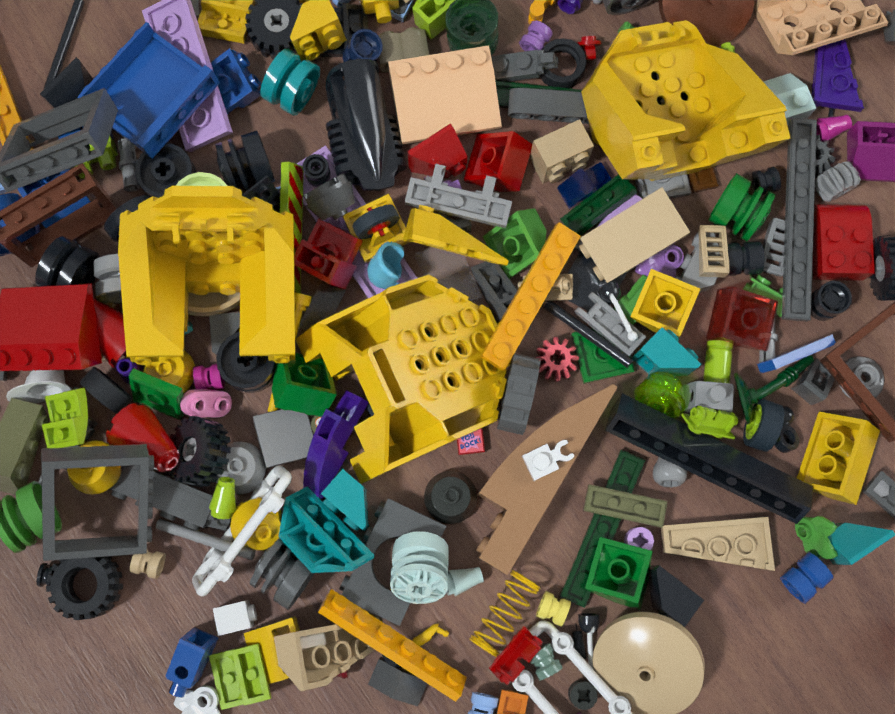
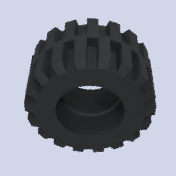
M104 556L60 560V563H54L51 568L54 570V573L47 576V580L51 581V585L46 586V592H51L52 595L48 597L49 603L56 604L53 609L57 613L63 612V617L73 618V620H86L106 614L105 611L111 610L115 606L113 604L114 601H119L121 595L118 594V591L123 589V583H119V578H123L122 572H117L116 568L119 567L117 562H112V557ZM84 568L91 570L97 579V590L88 601L78 598L73 588L75 576Z

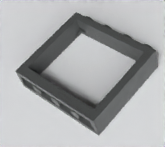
M100 89L13 125L0 151V183L7 192L104 154L118 112L106 89ZM84 126L81 131L30 151L34 145ZM32 134L35 139L29 141L26 136ZM87 145H92L94 150L90 151Z
M146 444L41 449L43 561L147 553V543L152 542V528L147 526L148 519L153 518L152 503H148V495H153V479H149V471H154V456L148 454ZM139 465L137 535L55 540L54 469Z

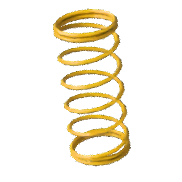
M511 570L510 575L532 590L510 580H505L504 582L525 603L500 592L497 593V596L518 616L496 606L489 605L490 610L511 629L489 619L481 618V621L500 637L503 642L476 630L473 631L476 636L471 635L469 637L473 643L495 657L500 655V652L494 649L481 636L502 645H506L507 642L487 622L509 632H515V630L494 609L516 619H522V615L501 596L523 606L530 607V603L508 583L533 594H538L539 589H541L534 582L515 570Z

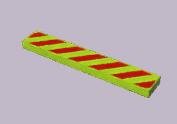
M281 162L280 214L283 211L293 214L295 254L302 240L304 171L303 166L298 164ZM294 265L295 293H301V268Z

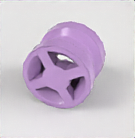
M638 527L630 529L625 534L624 543L651 550L654 538L648 529Z

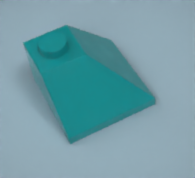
M836 523L837 528L833 534L828 536V539L838 556L830 559L833 565H852L895 536L893 530L851 523Z

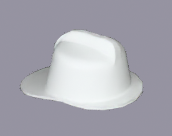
M32 370L26 378L25 384L8 391L6 397L9 402L11 398L36 404L45 402V396L71 391L72 388L65 384L64 370Z

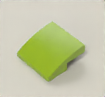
M85 387L45 396L51 421L50 423L42 424L47 448H64L84 444L88 422Z
M259 643L209 655L221 710L243 704L245 706L272 698Z

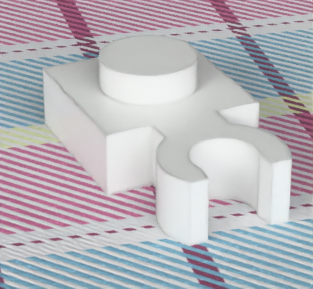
M567 440L558 442L552 451L548 444L522 455L533 481L558 470L559 467L556 461L567 462L574 457L573 453L564 456L560 452V448L568 444Z

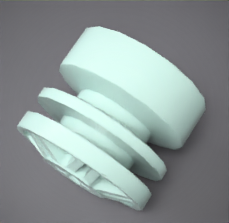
M410 532L396 539L392 550L393 567L391 568L390 579L391 591L396 597L409 603L427 604L445 596L448 591L449 547L446 541L438 535L429 532Z

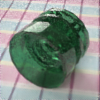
M455 0L450 4L446 12L447 43L450 51L489 45L490 54H494L499 39L498 11L490 0Z

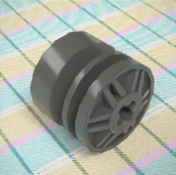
M279 538L264 552L258 561L250 580V585L256 588L265 579L266 581L262 586L261 592L265 594L273 586L277 587L273 601L289 610L300 597L315 573H311L299 559L295 560L293 558L294 553L289 548L283 552L286 545Z

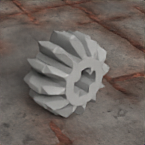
M838 163L815 179V190L823 201L830 202L850 192L860 183L861 179L858 171L851 163Z

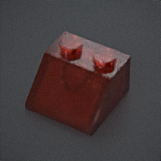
M737 287L717 289L706 339L723 340L733 343L735 347L767 351L778 301Z

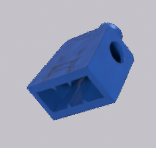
M194 627L180 638L165 676L168 680L172 681L169 689L171 695L183 698L187 689L192 688L200 680L209 661V655L212 654L219 639L218 637Z

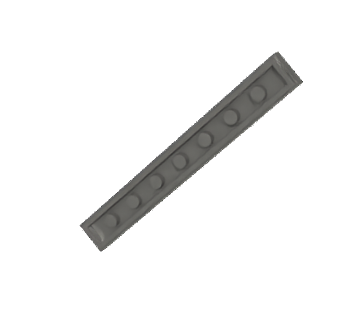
M791 118L788 122L791 139L788 140L782 320L808 322L811 319L817 120Z

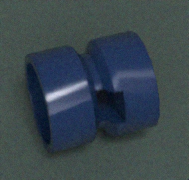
M358 30L353 34L343 52V62L355 59H370L376 62L383 48L381 38L371 30Z

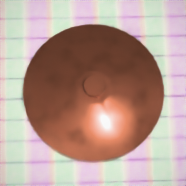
M658 0L663 23L669 22L673 25V22L689 21L697 27L706 44L720 47L723 43L730 42L736 38L745 28L753 12L755 0Z

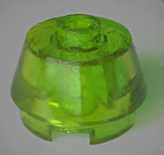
M666 372L650 373L634 390L635 400L672 418L680 417V414L685 409L683 384L672 374Z

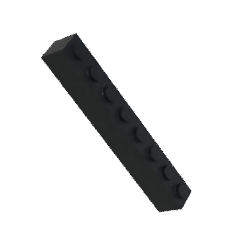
M623 393L612 407L605 431L795 524H798L811 510L813 486L707 434H696L688 428V425Z

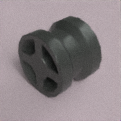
M576 680L568 689L569 700L578 709L588 710L597 702V690L586 680Z

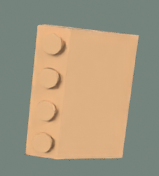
M489 45L388 62L402 144L424 141L450 123L457 135L502 127Z

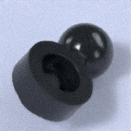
M783 406L784 423L780 436L774 446L780 452L788 453L798 448L799 437L795 429L790 426L795 419L794 411L788 406Z

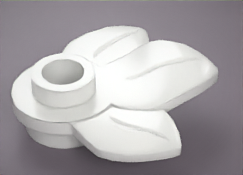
M201 686L195 691L187 690L183 698L176 697L174 701L175 707L182 711L181 714H221L217 708L219 704L217 690L211 686ZM202 696L207 699V704L203 702Z

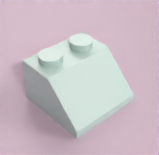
M791 73L764 81L767 87L786 106L787 111L784 113L787 126L791 118L808 119L816 109L807 85Z

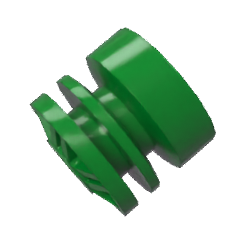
M736 173L720 196L708 220L718 226H726L731 220L735 221L732 234L736 235L744 226L745 229L741 239L748 241L761 228L768 217L775 194L768 192L762 200H759L764 188L759 186L750 195L748 190L751 181Z

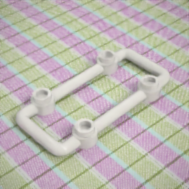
M283 466L274 467L265 480H262L260 485L253 491L250 500L261 497L262 500L259 507L227 551L224 553V551L212 547L204 557L201 566L192 578V583L199 596L207 595L217 581L226 582L234 571V568L231 567V562L265 516L271 511L277 513L284 504L285 500L281 498L282 493L290 484L292 476ZM229 527L221 539L232 542L234 538Z
M546 620L537 622L529 629L533 636L538 637L543 631L552 639L553 649L558 654L566 655L609 703L608 707L611 714H633L629 700L623 696H617L576 651L573 638L568 633L559 632L551 622ZM523 670L514 683H512L517 691L526 692L544 714H559L534 686L532 673Z

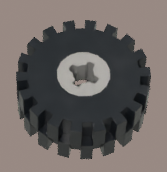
M254 0L256 6L252 4L249 6L250 14L246 13L245 19L247 23L245 25L257 52L261 51L262 56L266 58L270 54L272 60L283 49H290L297 53L290 35L303 3L300 4L299 0Z
M895 235L877 236L873 240L875 274L868 277L871 279L870 288L873 289L872 293L876 296L877 300H895Z

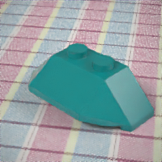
M308 487L285 498L279 538L311 573L353 571L374 558V554Z

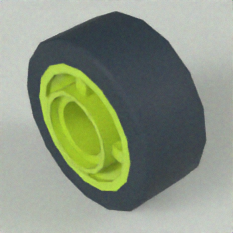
M760 399L758 403L753 405L751 423H745L743 441L746 446L768 452L773 448L780 436L784 423L783 406L765 399Z

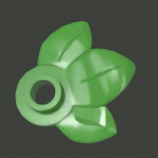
M816 516L814 518L803 517L798 524H795L796 534L802 540L806 553L810 552L820 560L821 558L832 559L838 556L828 539V536L833 534L837 528L833 522L823 516Z

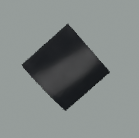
M343 4L341 8L333 7L347 41L343 42L336 49H329L321 53L318 57H343V52L353 34L358 30L368 29V14L364 13L361 5Z
M580 250L568 274H573V300L568 301L589 311L595 303L589 299L588 295L593 292L600 297L598 289L607 284L605 279L602 281L598 279L592 269L597 265L592 257L586 259ZM627 272L613 280L617 282L619 287Z

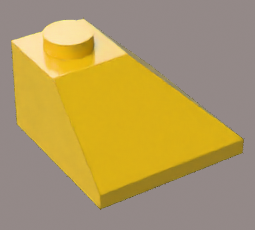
M651 269L630 317L653 332L657 333L663 327L665 330H671L680 338L700 288Z

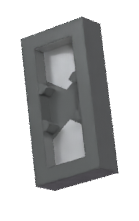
M878 471L862 492L895 518V481L883 471Z

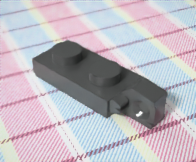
M544 50L491 56L495 80L509 82L539 78L540 74H544V70L558 68V57H556L554 52L545 53Z

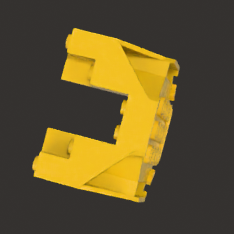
M686 20L673 22V25L666 22L621 30L582 90L592 140L601 146L622 179H649L650 181L696 173L703 169L770 150L791 139L784 113L787 111L786 106L738 54L706 44L697 27ZM656 72L659 75V80H653L651 73ZM682 92L688 95L687 101L681 99L680 95ZM658 97H662L665 100L664 105L658 104Z
M171 186L165 189L164 196L160 198L152 196L139 203L138 210L134 212L126 210L120 214L118 258L126 355L130 357L131 362L139 365H149L152 362H159V357H184V332L188 330L189 293L206 295L220 292L224 295H233L236 292H240V356H268V361L273 360L276 363H288L290 360H295L293 214L287 211H283L280 214L272 210V204L257 197H253L250 200L242 196V190L234 186Z
M431 275L388 287L377 295L317 322L295 339L305 362L308 363L323 358L330 376L334 377L335 381L355 370L374 415L354 426L365 451L350 459L360 484L482 429L498 419L499 411H497L499 399L503 397L507 381L505 378L507 367L501 371L480 357L498 326L489 308L482 304L478 306L468 300V296L452 287L448 289L437 283L438 279ZM425 329L429 330L430 337L425 333ZM456 346L461 348V354L457 351ZM436 353L441 356L442 361L438 360ZM415 361L421 364V370L416 366ZM447 378L453 381V386L448 383Z

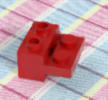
M318 218L308 241L301 240L294 254V265L330 285L346 289L357 267L352 263L363 240ZM325 248H327V249L333 251L335 254L329 252V251L326 250Z

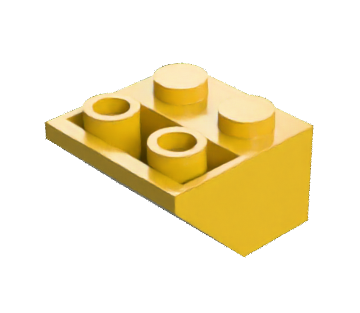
M309 0L302 4L290 35V39L301 57V62L303 60H314L321 53L329 49H336L343 42L347 41L339 18L329 0Z
M296 616L243 633L247 646L258 643L260 645L268 684L289 678L278 665L274 637L300 631Z

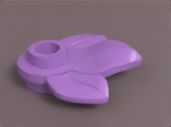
M671 245L636 266L635 272L648 276L650 270L653 269L675 278L676 269L683 263V252L678 246ZM670 252L675 255L673 262H670L667 258Z

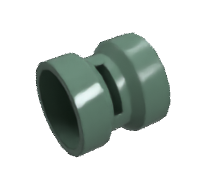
M550 643L540 646L541 650L530 661L531 664L537 667L535 673L539 681L554 675L563 668L560 661L553 658L554 650Z

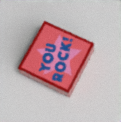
M482 429L457 440L458 455L485 453Z

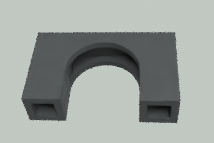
M388 498L386 503L381 501L375 513V517H378L374 528L369 526L363 541L367 542L365 546L375 555L379 546L388 539L401 537L410 532H429L442 537L446 526ZM373 559L353 570L351 577L346 575L339 590L343 591L342 595L349 601L400 626L410 605L409 602L396 597L390 589L378 581L373 570Z

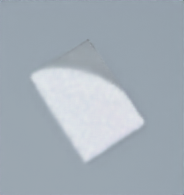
M434 247L415 253V259L418 261L424 276L431 275L438 279L437 283L448 289L451 287L468 296V300L471 302L482 298V293L479 291L464 255Z

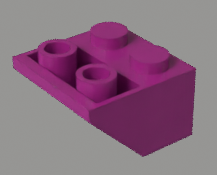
M857 121L847 131V162L856 168L861 181L895 182V123Z

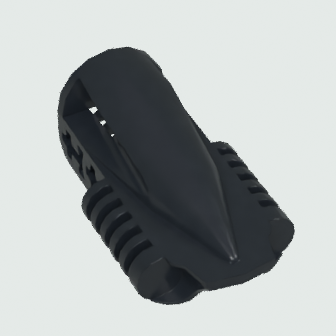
M355 59L338 64L327 75L326 93L332 120L327 122L325 126L328 131V139L330 140L329 145L332 149L331 154L334 157L333 163L336 166V177L344 173L352 185H360L363 190L381 191L394 186L395 176L407 169L405 158H403L402 142L399 141L398 125L395 124L397 122L396 116L387 114L378 74V64L370 59Z

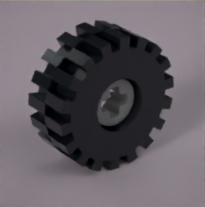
M190 416L189 419L181 421L182 426L177 424L174 428L176 433L170 435V439L179 451L178 464L175 468L169 470L171 472L170 476L180 483L207 487L211 485V482L215 483L218 480L217 474L222 475L225 470L222 467L224 464L228 465L229 459L226 458V455L231 453V447H227V444L231 440L230 437L225 436L228 431L226 428H223L221 423L198 416Z

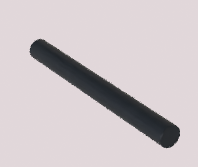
M74 0L43 89L61 72L85 3L83 0Z
M548 301L545 304L544 309L626 368H629L634 361L554 302Z

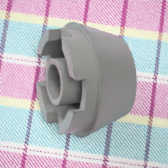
M247 442L228 444L227 447H231V453L226 455L229 462L228 465L224 464L222 467L225 470L222 475L217 474L218 479L220 477L235 479V494L249 493L260 485L265 476L266 468L262 453L257 447Z

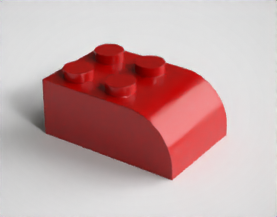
M814 204L813 280L864 281L875 274L872 218L869 208L866 205Z

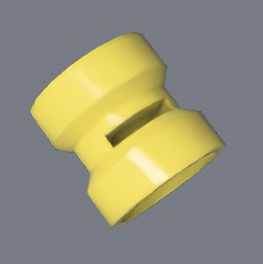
M545 591L538 606L536 617L541 619H550L552 617L553 623L562 627L568 615L571 601L564 598L557 601V598L552 593Z

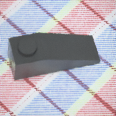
M485 261L471 267V271L496 323L499 324L517 293V289L498 264Z

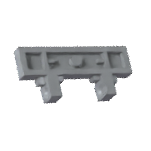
M435 164L433 176H426L425 180L410 178L405 205L417 208L419 205L434 208V212L506 228L512 201L499 198V193L493 192L496 183L495 177L486 176L483 191L476 190V193L450 187L448 183H444L443 179L446 171V166Z

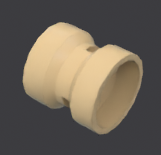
M148 549L145 554H133L130 572L135 574L145 573L149 578L158 579L165 564L166 554L158 551L152 553Z

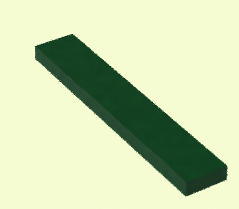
M620 450L604 488L632 493L645 460ZM593 513L559 597L585 608L591 594L590 591L585 589L599 538L613 540L621 519Z

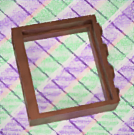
M81 163L0 211V221L3 220L6 226L2 227L0 225V243L32 268L39 264L43 253L56 238L64 236L76 242L104 225L108 217L117 208L107 192L86 166ZM84 173L86 179L79 182L76 176ZM90 193L95 195V200L21 243L16 239L19 235ZM32 244L34 249L28 251L25 247Z
M895 302L819 360L872 424L880 430V433L888 443L895 441V421L841 359L840 355L894 314L895 316Z

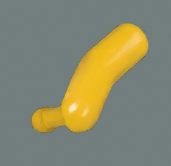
M433 624L424 632L414 637L412 641L421 647L431 640L435 632L444 637H448L449 632L438 627L439 624Z

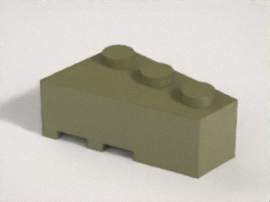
M11 398L0 421V491L16 495L17 489L27 485L43 434L42 424L48 423V416L42 405Z

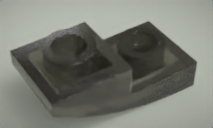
M321 280L311 298L310 306L307 307L300 320L299 327L307 331L317 322L334 315L346 289L330 285Z

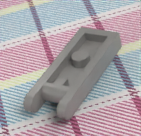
M591 292L588 297L595 303L587 313L578 307L575 313L608 342L630 356L646 336L630 324L632 330L638 334L636 341H630L627 337L628 332L619 314L599 296Z

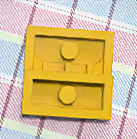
M201 0L202 10L197 21L202 36L244 44L248 34L245 25L247 23L245 19L246 13L250 14L248 8L251 4L254 6L255 1Z

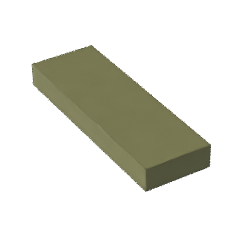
M588 485L583 511L663 528L667 501Z

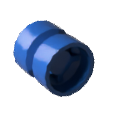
M810 552L806 553L797 562L798 569L793 567L780 577L788 591L803 604H806L817 593L816 588L823 589L834 578L827 566Z

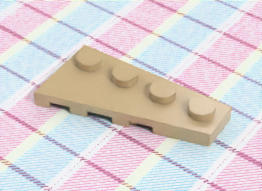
M768 517L664 525L661 528L663 553L775 571Z

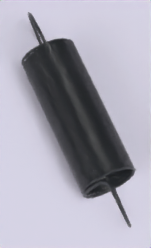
M576 624L575 632L572 631L574 648L586 659L582 631H577Z

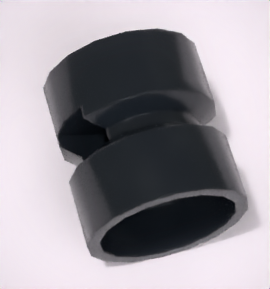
M760 241L744 242L742 247L739 243H727L729 256V274L727 276H736L741 274L742 271L745 275L762 274L765 256L763 245Z
M829 281L811 293V316L820 321H827L846 311L852 301L849 288L839 281Z

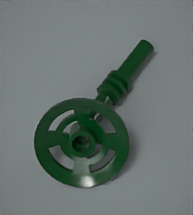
M809 355L800 359L792 367H786L781 371L776 379L757 390L755 388H748L742 377L738 373H734L746 423H751L753 404L758 403V400L783 386L788 387L798 379V375L814 362V358Z

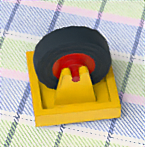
M389 194L342 216L350 234L363 240L359 252L365 263L370 262L381 245L386 242H396L401 246L411 242L403 240L406 227Z

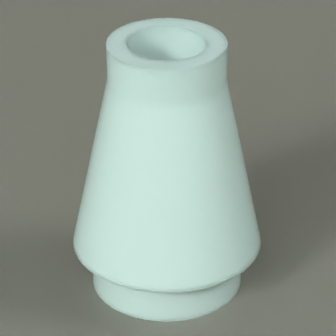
M480 567L448 570L447 595L454 594V596H457L473 586L483 583L484 580Z

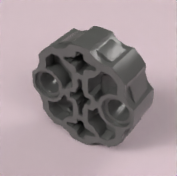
M514 353L497 429L523 435L525 432L534 398L541 359Z

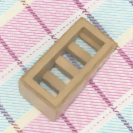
M699 225V277H726L729 274L726 226ZM706 232L719 233V238L706 237ZM707 243H719V247H707ZM708 252H719V256H708ZM708 261L719 262V266L709 265Z

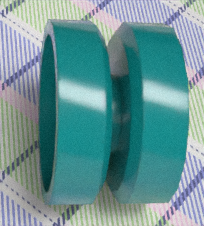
M283 49L274 58L264 76L260 89L262 99L273 105L280 103V108L292 116L298 115L308 104L316 89L320 77V67L309 60L301 62L299 54L290 49Z

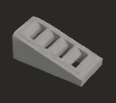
M773 218L768 224L763 243L765 256L763 272L782 277L784 245L772 242V240L776 239L784 242L785 234L775 231L785 233V220ZM769 250H776L782 252V254L777 255L774 253H770ZM766 259L779 262V266L766 263Z

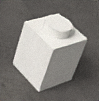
M249 600L213 608L218 636L252 628L255 626L254 621H257L256 608L254 604L250 605Z

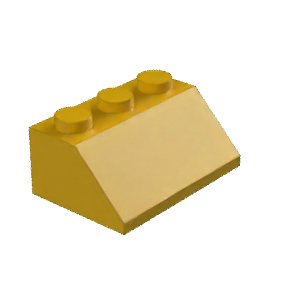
M819 411L797 479L813 486L814 493L833 500L857 505L880 430L867 420Z

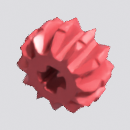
M554 337L552 345L548 340H544V348H537L536 352L540 356L535 358L541 359L540 364H543L539 367V373L546 370V380L551 377V374H554L555 382H559L561 374L565 379H568L570 377L569 371H576L577 366L571 362H577L579 356L571 355L576 350L575 346L566 348L568 344L567 339H564L560 345L558 337ZM554 354H558V358H562L559 365H555V361L551 362L550 360Z

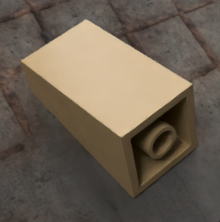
M661 187L582 236L580 239L583 244L579 245V248L586 259L592 257L597 265L592 269L600 281L605 279L609 283L683 239L690 231L665 190Z

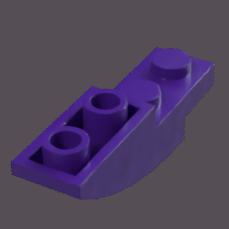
M346 390L334 412L326 409L320 419L308 450L303 479V488L308 487L317 497L321 499L324 497L321 493L335 478L349 452L342 448L368 405V401Z

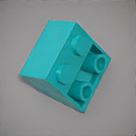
M663 327L632 357L649 376H687L701 365L697 354L690 348L685 349L678 342L679 338L669 329L665 330Z
M342 469L321 493L326 498L323 503L334 513L341 511L345 514L346 517L343 521L355 531H358L360 528L366 531L369 527L367 490Z

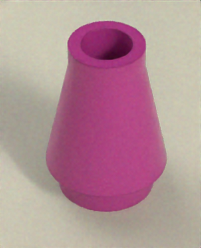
M849 115L818 118L816 135H820V141L822 142L831 140L844 131L849 130L852 127V120Z

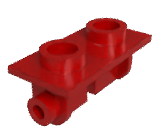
M523 626L502 653L496 657L489 670L500 682L506 685L510 682L514 683L515 679L525 668L520 663V660L523 658L529 663L537 652L541 650L540 645L543 642L537 636H533Z

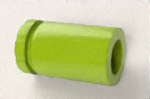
M724 340L707 341L706 348L708 349L705 355L703 381L730 383L733 343Z

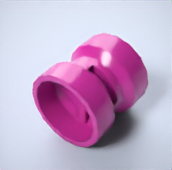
M217 363L206 368L202 365L194 366L193 378L196 389L214 388L219 390L225 388V380L217 369Z

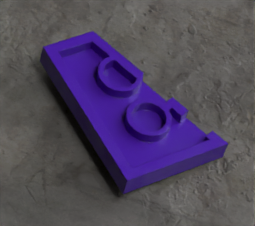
M845 39L815 49L812 99L815 106L861 112L864 106L862 100H859L857 93L858 84L852 75L850 67L852 62Z

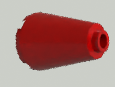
M93 298L101 354L110 366L116 368L119 359L122 356L127 357L123 313Z
M133 403L121 409L113 417L111 423L114 425L111 431H106V439L111 446L146 444L148 454L154 456V469L165 472L175 468L179 461V451L149 406L145 403L139 406Z

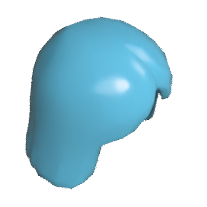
M396 242L384 243L370 260L367 269L368 278L376 287L387 289L399 284L397 281L402 274L400 261L405 253L404 248Z

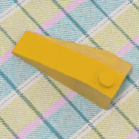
M419 205L418 209L413 208L410 210L403 240L508 266L509 261L443 216L435 214L434 208Z

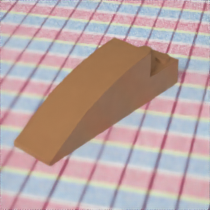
M612 384L556 414L524 440L495 470L477 496L504 513H497L490 525L493 532L489 538L483 537L476 549L480 553L477 557L478 559L505 575L509 574L612 398L617 386ZM567 440L568 444L562 446L560 452L564 456L573 453L574 457L567 462L556 461L559 467L558 470L533 481L522 455L548 444L552 451L558 442Z

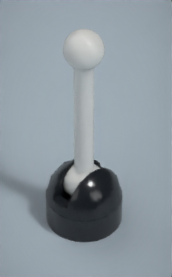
M616 281L603 285L598 289L600 297L606 303H613L628 332V339L632 342L636 341L638 334L632 330L618 303L621 295L619 285Z
M580 613L578 614V622L582 631L587 633L588 664L593 668L592 633L596 632L600 626V614Z

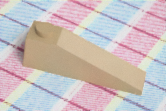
M336 624L274 637L278 665L300 691L328 685L333 681L334 677L347 671L352 664L359 659L365 658L375 650Z

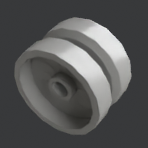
M118 254L106 255L95 259L93 262L94 276L100 279L95 284L96 299L105 303L122 304Z

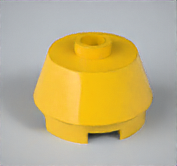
M184 351V357H159V362L144 365L143 373L183 388V393H185L193 384V368L195 364L192 357Z
M89 441L79 447L111 445L103 441ZM121 466L67 468L70 482L77 490L85 494L94 495L103 493L116 484L121 475Z
M256 497V499H251L245 503L241 502L236 507L230 525L234 539L258 509L262 500L261 497ZM281 509L277 513L271 511L265 516L245 543V547L254 550H265L279 539L282 519Z

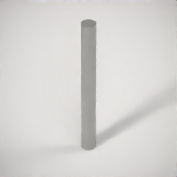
M159 519L156 523V529L225 552L233 543L163 519ZM243 546L237 556L253 560L256 550Z

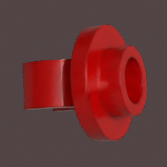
M596 36L581 37V42H577V44L583 47L586 60L596 59L595 46L601 45V40H596Z

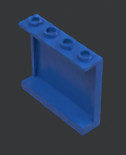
M145 22L141 28L136 30L133 37L118 50L112 60L100 70L99 74L90 84L84 87L78 98L105 88L118 109L112 128L153 159L220 82L212 69L206 65L200 66L155 33L150 24Z

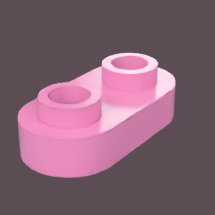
M192 389L187 391L180 401L183 413L201 418L223 417L230 411L232 406L230 395L217 389Z

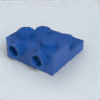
M229 48L211 62L213 72L220 82L218 87L227 114L237 107L243 109L261 96L259 90L261 82L255 74L249 72L247 67L250 65V62L242 52L238 53Z

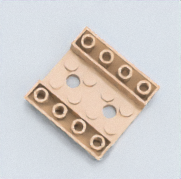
M755 0L754 4L756 18L775 51L779 54L795 55L888 25L887 19L877 4L865 7L861 0ZM831 8H838L842 12L838 13L835 10H831ZM792 22L796 26L791 27L790 25H785V23Z

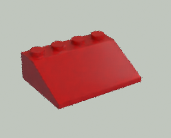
M92 284L1 289L0 371L82 370L102 363Z

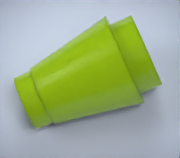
M220 477L218 479L209 505L211 516L214 518L230 519L236 511L235 479L231 477Z

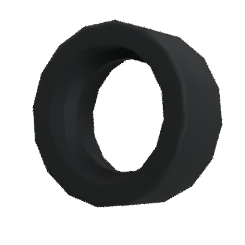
M565 38L555 39L546 44L542 49L545 53H568L575 59L577 66L573 74L564 77L557 76L549 69H546L544 74H540L542 81L551 87L570 89L577 85L583 77L587 62L585 52L581 46L573 40Z
M95 366L80 381V384L91 395L116 414L132 401V397L123 388Z

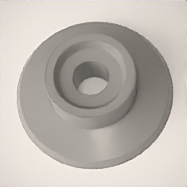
M864 356L852 357L845 361L852 372L876 398L884 386V375L880 366L872 359ZM861 374L865 375L866 382L861 380ZM840 386V388H841V390L843 391V393H844L847 397L850 398V396H849V395L844 391V389Z

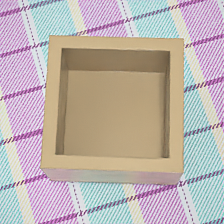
M579 119L534 140L529 159L542 184L549 181L550 183H555L570 171L576 173L587 166L594 145Z

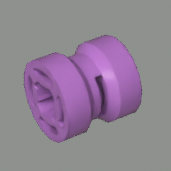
M534 20L528 27V33L523 35L519 41V45L524 51L542 50L544 44L551 39L553 32L546 24Z

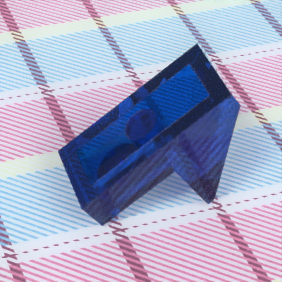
M599 162L585 171L583 168H580L560 184L557 190L570 210L609 182L611 177L602 162Z

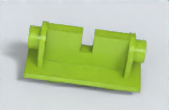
M696 406L691 409L690 414H681L687 422L688 428L696 434L704 433L713 435L716 438L735 439L731 429L737 425L738 417L733 412L722 410L717 412L712 408Z

